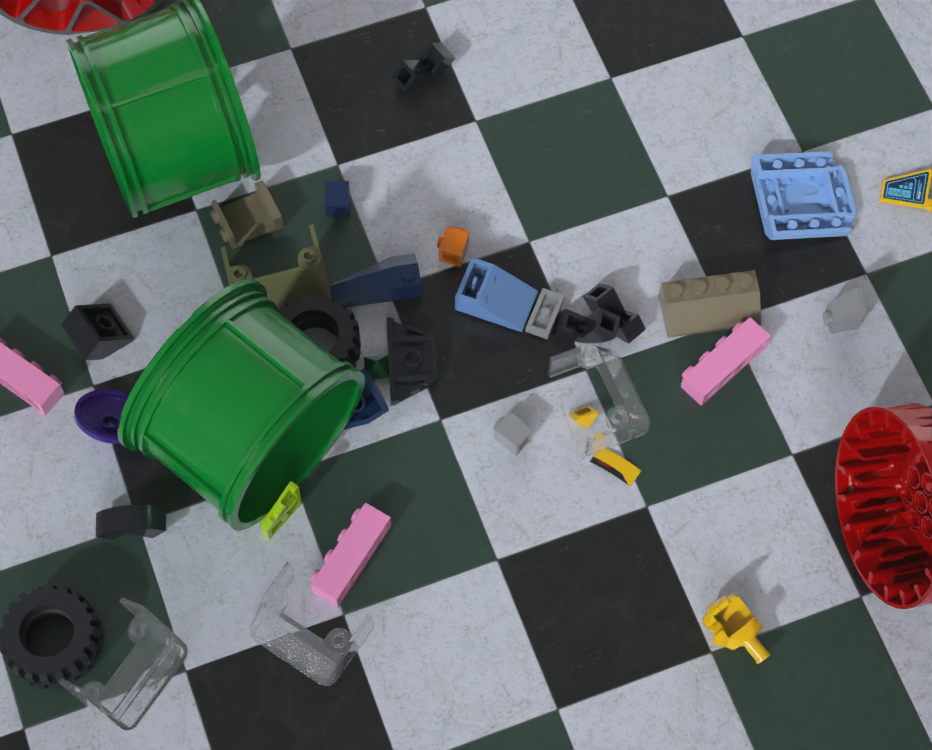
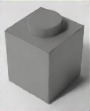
M512 412L506 417H500L494 425V439L515 456L532 440L533 430Z

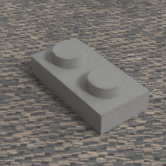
M542 288L525 332L548 340L565 296Z

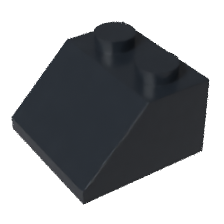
M111 303L75 305L61 324L85 361L104 359L135 339Z

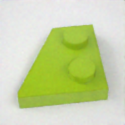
M292 481L287 485L270 512L260 522L261 533L268 540L277 533L302 505L299 486Z

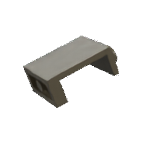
M263 180L254 183L256 193L223 207H219L216 199L211 201L213 210L210 211L215 224H220L222 229L219 231L225 243L229 242L232 249L284 228L282 216Z

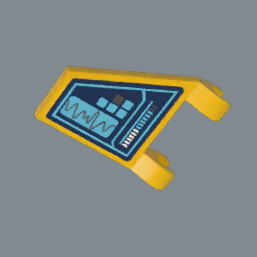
M932 169L883 180L879 202L926 209L932 212V199H928Z

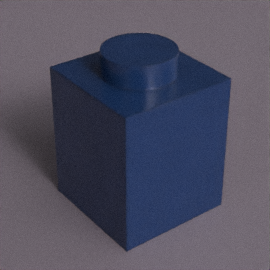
M326 181L325 208L327 217L336 219L350 217L349 181Z

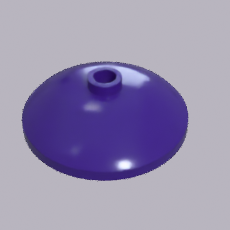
M112 389L94 390L84 394L75 405L74 419L76 424L85 434L97 441L121 444L118 439L117 430L121 420V413L129 394Z

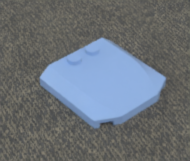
M830 151L753 155L751 159V177L765 235L770 240L848 236L852 228L851 224L855 217L856 208L846 170L841 165L837 166L832 160L833 155Z

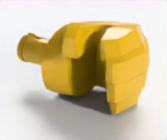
M736 593L723 596L706 607L707 612L701 620L706 628L716 635L713 638L716 646L726 647L730 650L744 646L757 664L770 656V653L767 652L756 637L757 633L763 628L761 623Z

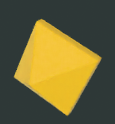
M590 405L568 413L572 420L586 429L599 416L598 411Z

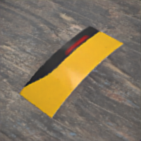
M602 446L599 447L589 461L616 476L630 487L641 472L640 469L629 461Z

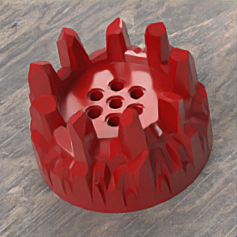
M913 402L868 407L860 410L847 424L837 453L835 492L843 537L851 559L868 588L885 604L898 609H910L932 604V408Z

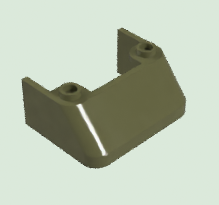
M313 224L309 225L314 246L306 247L299 252V267L254 278V280L265 287L267 298L271 299L278 309L281 306L287 307V301L291 299L297 301L299 296L305 294L306 297H313V294H320L322 298H325L326 295L331 296V289ZM221 247L229 285L241 280L253 279L251 271L247 266H232L226 247Z

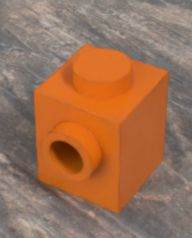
M447 226L445 233L439 235L437 242L439 261L461 267L469 245V232L460 227L452 228Z

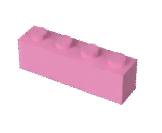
M751 317L744 323L742 321L737 323L732 329V334L728 337L723 336L716 343V348L713 351H706L699 358V363L695 367L691 365L683 372L680 387L701 406L768 346L771 335Z
M0 338V384L46 416L64 395L61 387L62 382L53 374H50V376L46 375L43 372V368L36 362L32 361L29 363L19 350L15 348L13 350L9 349L6 342Z
M367 503L361 509L357 508L351 518V525L348 529L344 528L337 539L339 543L334 550L330 549L324 558L325 564L321 570L317 569L310 579L312 593L337 608L392 526L390 516Z

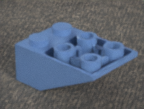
M472 257L455 296V310L522 332L538 291L498 266Z

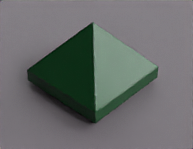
M388 355L364 357L365 369H368L374 380L389 379Z

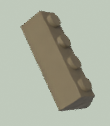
M755 270L661 283L658 296L668 338L733 329L740 321L744 323L749 317L758 325H761L760 289Z

